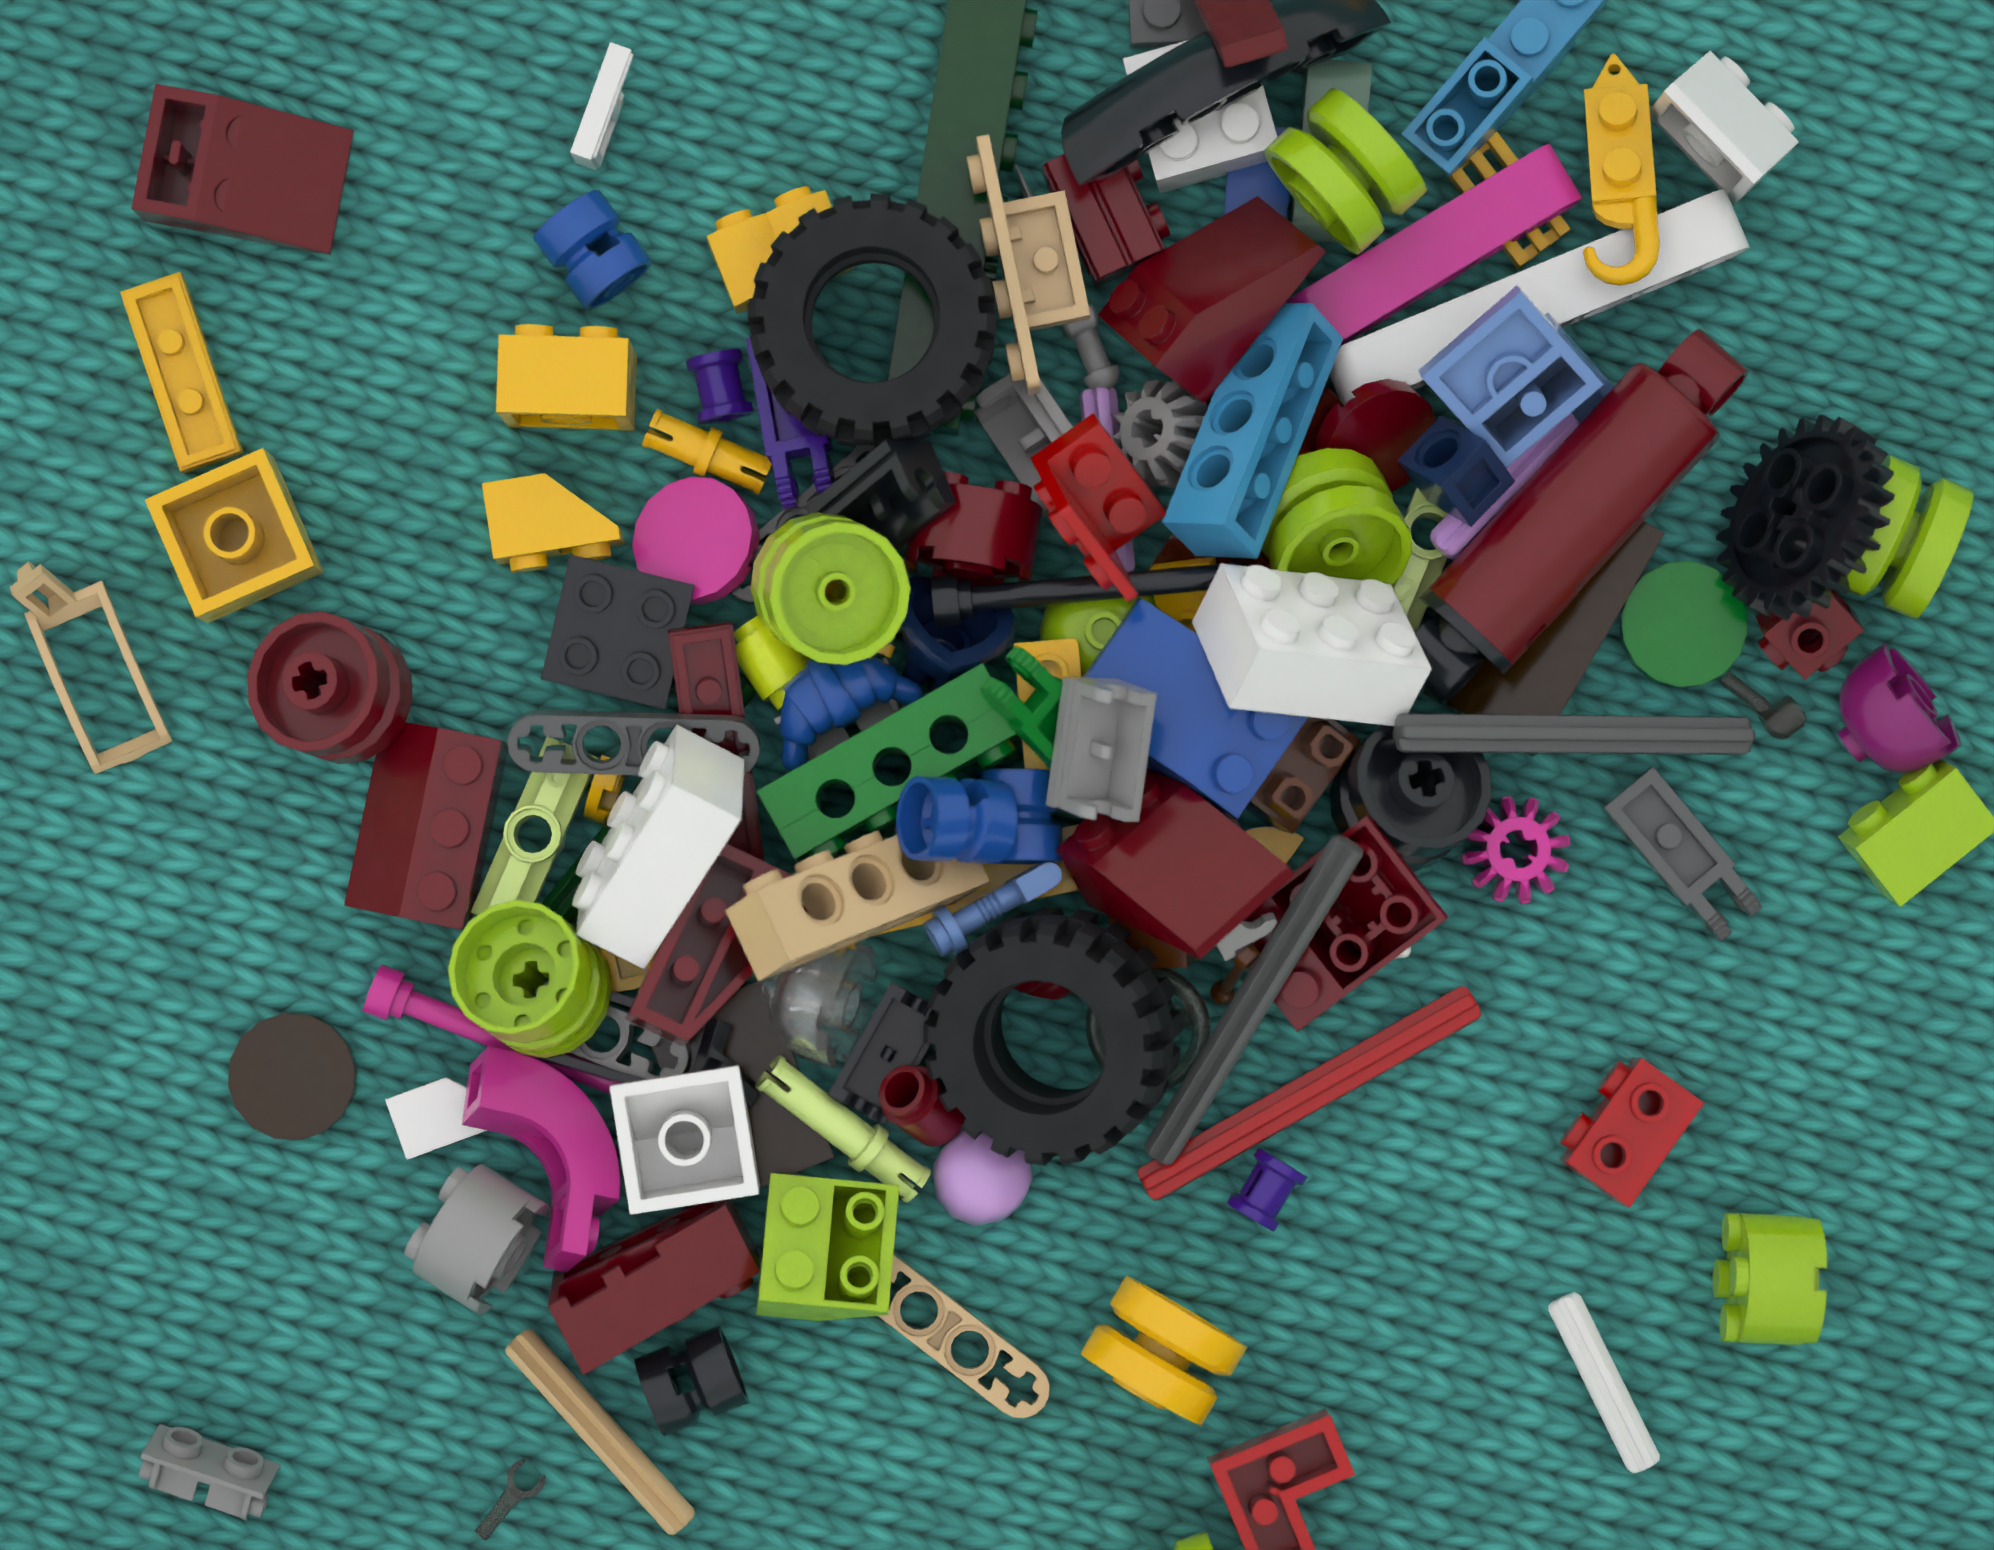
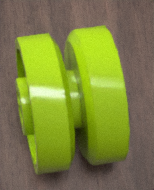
M1331 88L1307 111L1308 126L1312 135L1300 129L1288 127L1265 149L1264 155L1281 183L1315 222L1343 247L1359 255L1384 231L1383 218L1378 207L1386 212L1402 216L1426 193L1427 188L1412 161L1375 118L1344 92Z
M1325 448L1299 455L1296 458L1261 549L1268 557L1270 569L1305 574L1317 572L1329 577L1362 581L1374 579L1393 585L1406 569L1412 554L1411 532L1401 511L1393 502V495L1388 484L1373 460L1352 449Z
M1888 455L1882 465L1891 469L1894 472V476L1882 488L1895 494V498L1887 505L1881 507L1879 514L1891 521L1888 526L1875 529L1872 536L1880 543V549L1877 551L1865 550L1861 557L1867 567L1865 574L1858 573L1852 569L1847 575L1849 592L1860 597L1875 589L1886 573L1882 587L1884 607L1909 618L1916 619L1920 617L1930 603L1952 561L1969 518L1974 495L1973 490L1946 478H1941L1926 489L1917 503L1922 487L1920 467Z
M815 512L787 521L766 539L754 561L751 593L757 616L776 639L816 662L847 665L872 657L894 639L907 615L910 584L904 560L887 538L845 516ZM834 580L837 582L834 593L832 595L826 594L825 588L827 584Z

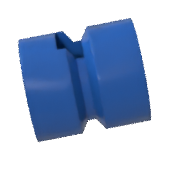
M600 190L590 191L566 205L548 219L533 236V240L554 268H567L569 272L565 283L586 311L600 307L637 281L652 265V260L632 233L618 232L617 227L620 217Z
M994 769L980 771V780L1003 781L1011 789L1016 800L1018 813L1017 834L1013 848L1008 856L998 864L1035 865L1047 862L1062 863V859L1056 851V848L1062 844V826L1051 820V813L1060 808H1052L1046 805L1050 770Z
M915 776L907 782L898 801L896 812L897 837L903 853L911 860L950 862L956 858L958 862L998 864L1008 856L1013 848L1017 834L1018 813L1016 800L1011 789L1003 781L962 779L958 782L954 778Z

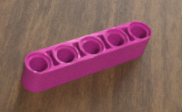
M1546 144L1308 286L1285 303H1312L1343 337L1342 346L1505 248L1503 244L1507 241L1512 240V242H1515L1580 202L1583 197L1551 144Z

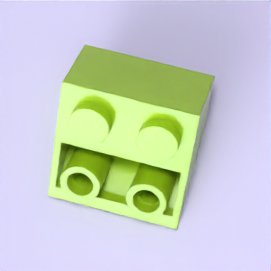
M770 1173L756 1315L813 1321L888 1315L899 1185Z

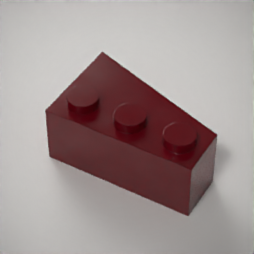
M732 1199L690 1205L592 1252L591 1255L583 1258L569 1272L553 1271L548 1308L583 1375L665 1327L687 1318L696 1309L717 1297L728 1298L748 1288L754 1282L753 1276L760 1273V1254Z

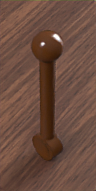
M1253 944L1245 948L1233 960L1235 964L1225 979L1217 981L1211 986L1210 997L1216 1004L1226 1005L1234 998V986L1248 966L1260 955V952Z

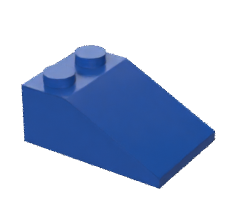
M1142 598L1137 599L1083 676L1084 678L1120 679L1157 693L1147 766L1158 773L1186 784L1227 818H1239L1308 719L1305 716L1229 708L1197 633Z

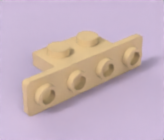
M989 134L977 136L976 147L978 154L966 156L973 194L986 192L991 216L979 219L986 257L999 255L1003 279L992 281L999 319L1011 317L1016 342L1005 344L1012 382L1024 380L1027 396L1039 394L1041 385L1030 331L1089 320L1091 316L1065 190L1003 203Z

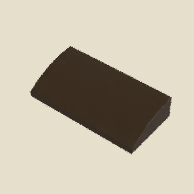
M1643 521L1584 585L1572 602L1549 627L1543 630L1504 675L1484 660L1482 666L1472 679L1443 706L1457 714L1561 715L1665 533ZM1425 690L1422 692L1424 695H1426V696H1428L1429 698L1435 700V699H1434L1430 694H1428ZM1526 753V754H1528V755H1530L1531 757H1533V756L1537 755L1538 753Z

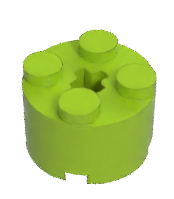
M1725 1213L1722 1221L1723 1250L1727 1251L1726 1260H1715L1712 1275L1714 1297L1725 1298V1304L1722 1305L1720 1313L1721 1341L1779 1345L1815 1344L1820 1337L1823 1327L1827 1290H1819V1268L1827 1269L1826 1241L1821 1221L1818 1218H1807L1797 1215Z

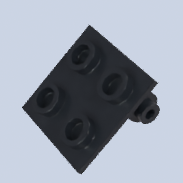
M570 554L541 679L666 709L670 689H673L675 684L667 630L685 628L695 585Z

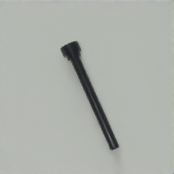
M1239 562L1223 563L1242 566ZM1220 564L1127 572L1139 594L1137 597L1208 590ZM958 574L935 576L931 579L936 628L962 626L963 619L975 618L976 611L1124 598L1115 585L1104 591L1092 575L972 586L971 580L959 581Z

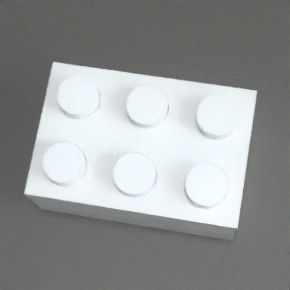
M1221 563L1192 621L1228 707L1232 709L1395 726L1397 716L1409 713L1432 670L1392 585L1374 579L1362 581L1329 577L1317 572L1305 574L1272 570L1260 565L1247 567Z
M679 725L675 726L664 744L655 741L649 748L639 769V776L643 777L633 794L624 791L618 797L607 820V826L611 827L601 844L593 840L588 845L576 869V875L582 878L572 902V906L578 908L576 935L643 969L646 968L742 817L744 759Z

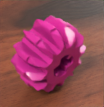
M1505 796L1500 798L1499 809L1502 821L1488 808L1482 822L1488 831L1484 832L1476 828L1466 838L1470 842L1481 844L1480 851H1470L1462 854L1461 862L1463 865H1472L1482 861L1485 869L1476 874L1471 883L1475 888H1480L1486 885L1493 877L1496 878L1497 882L1492 892V899L1496 902H1503L1505 900L1511 883H1514L1518 902L1520 904L1530 903L1532 892L1529 879L1541 892L1548 894L1554 890L1555 886L1543 870L1547 868L1553 872L1564 873L1568 869V862L1550 855L1551 849H1561L1569 846L1570 838L1567 835H1560L1549 839L1546 831L1555 826L1560 817L1556 812H1551L1538 823L1535 822L1534 818L1539 807L1537 799H1527L1522 807L1520 817H1517L1516 806L1512 797ZM1509 832L1515 833L1518 842H1528L1530 845L1531 855L1521 857V860L1525 863L1522 868H1516L1513 858H1502L1500 854V845L1510 843V840L1506 837Z

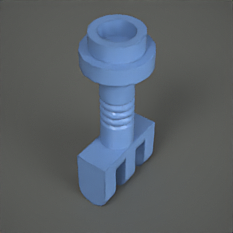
M1051 862L1032 866L1006 881V884L993 890L992 894L988 893L986 897L983 896L981 900H976L975 903H971L953 914L950 913L946 906L941 905L931 912L933 918L923 923L926 933L942 957L950 952L957 956L963 950L969 948L965 936L983 927L986 922H991V919L994 920L997 916H1001L1002 913H1007L1056 887L1062 879L1061 869L1058 865Z

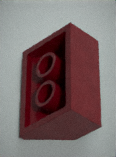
M405 723L404 728L389 747L375 755L344 906L464 930L474 916L471 910L480 887L508 752L506 742L439 727Z

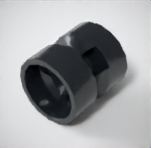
M720 1326L686 1338L682 1351L677 1352L670 1346H666L634 1359L646 1400L663 1436L697 1424L701 1411L707 1410L714 1416L749 1403L739 1368ZM689 1372L696 1390L683 1393L677 1378Z

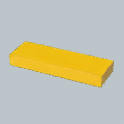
M177 272L121 291L120 294L180 472L185 474L244 454L184 275L181 272Z

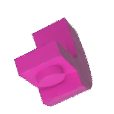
M487 1046L470 1064L462 1125L510 1136L528 1147L540 1160L547 1173L552 1196L543 1268L569 1272L583 1258L592 1254L599 1235L600 1222L598 1217L619 1200L620 1171L611 1134L595 1105L573 1081L561 1072L528 1055Z

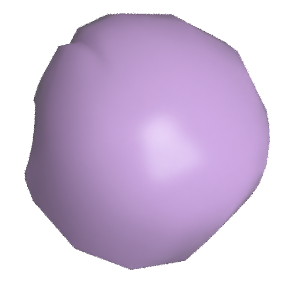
M961 1129L952 1140L946 1143L934 1162L932 1175L936 1199L952 1218L973 1226L1000 1222L1009 1217L1023 1202L1033 1179L1031 1164H1027L1024 1160L1025 1151L1017 1149L1009 1158H1006L991 1151L994 1139L985 1133L980 1134L974 1140Z

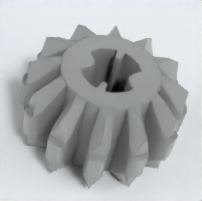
M1157 379L1152 381L1145 380L1142 393L1138 391L1125 392L1128 406L1126 412L1111 414L1114 420L1120 424V431L1112 438L1148 486L1162 485L1168 488H1176L1210 402L1206 401L1203 403L1174 380L1172 382H1163Z

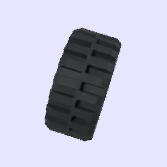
M870 193V200L853 202L851 195L832 200L833 207L819 213L813 208L798 217L799 225L789 234L782 231L771 244L773 252L767 262H760L754 277V295L752 299H749L748 320L751 330V337L749 338L754 357L764 381L772 391L776 401L788 415L792 414L802 422L804 428L817 436L826 435L836 439L839 445L857 448L858 444L875 445L876 448L886 439H912L920 441L931 436L930 431L942 423L948 425L962 413L961 408L970 397L974 398L984 382L983 377L988 364H991L995 348L996 315L990 278L986 276L982 266V259L972 243L967 244L959 235L958 227L944 216L938 219L928 213L926 205L908 199L906 204L893 202L889 194ZM862 264H887L910 274L927 293L934 312L933 336L924 356L908 372L883 382L858 381L839 373L820 354L813 337V310L823 288L839 273Z
M1045 907L1031 916L1022 912L1005 919L998 926L990 928L968 946V949L955 956L944 970L945 979L934 986L928 1005L931 1009L935 1010V1013L924 1021L923 1041L927 1044H935V1052L926 1058L925 1062L929 1077L932 1079L941 1077L946 1087L938 1095V1098L947 1112L957 1107L967 1118L960 1128L974 1140L980 1134L985 1133L994 1139L991 1151L1006 1158H1009L1017 1149L1025 1151L1024 1160L1027 1164L1045 1166L1055 1156H1059V1161L1063 1165L1082 1162L1093 1151L1099 1155L1116 1146L1124 1136L1130 1134L1149 1115V1112L1161 1101L1170 1086L1167 1080L1168 1076L1178 1067L1181 1049L1173 1044L1174 1039L1182 1032V1020L1180 1011H1169L1167 1001L1176 994L1169 976H1164L1157 980L1150 966L1158 958L1147 945L1136 952L1125 942L1130 936L1131 931L1117 922L1111 924L1107 929L1098 926L1097 913L1078 909L1071 916H1064V911L1061 907ZM1026 981L1052 982L1071 990L1089 1005L1099 1020L1106 1044L1104 1069L1093 1083L1081 1089L1054 1088L1035 1080L1016 1063L1006 1046L1001 1023L1004 1000L1016 986Z

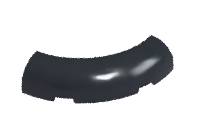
M1272 0L1270 3L1284 28L1288 49L1229 68L1228 66L1225 67L1208 31H1205L1117 81L1064 118L1061 130L1062 144L1072 173L1079 185L1111 177L1179 133L1174 121L1179 119L1182 125L1193 123L1214 110H1222L1256 92L1263 84L1269 83L1291 70L1299 72L1318 63L1345 55L1390 24L1391 21L1376 0Z

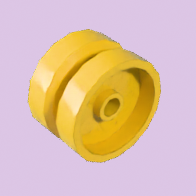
M1125 1275L1110 1304L1115 1315L1140 1331L1136 1338L1109 1324L1096 1325L1080 1354L1112 1375V1381L1142 1400L1161 1410L1167 1408L1183 1418L1202 1426L1218 1397L1212 1385L1189 1371V1366L1193 1362L1218 1376H1230L1246 1351L1247 1346L1177 1302L1140 1281Z

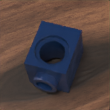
M1442 415L1397 460L1428 502L1470 527L1515 482L1486 440Z

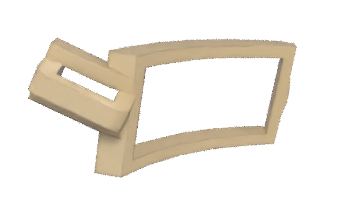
M28 561L17 570V582L10 586L11 594L30 610L24 613L53 686L94 774L131 762L154 749L172 742L170 732L143 676L102 580L73 592L41 564L36 567ZM37 589L48 598L49 609L32 592ZM103 607L123 658L155 729L97 754L66 687L44 631Z

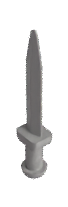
M1014 165L1024 198L1033 197L1018 165ZM1092 305L1089 306L1091 315L1089 320L1061 325V328L1068 339H1074L1088 376L1083 378L1086 386L1092 390L1096 388H1107L1109 390L1117 383L1120 372L1118 365L1111 366L1097 332L1098 315L1095 307Z

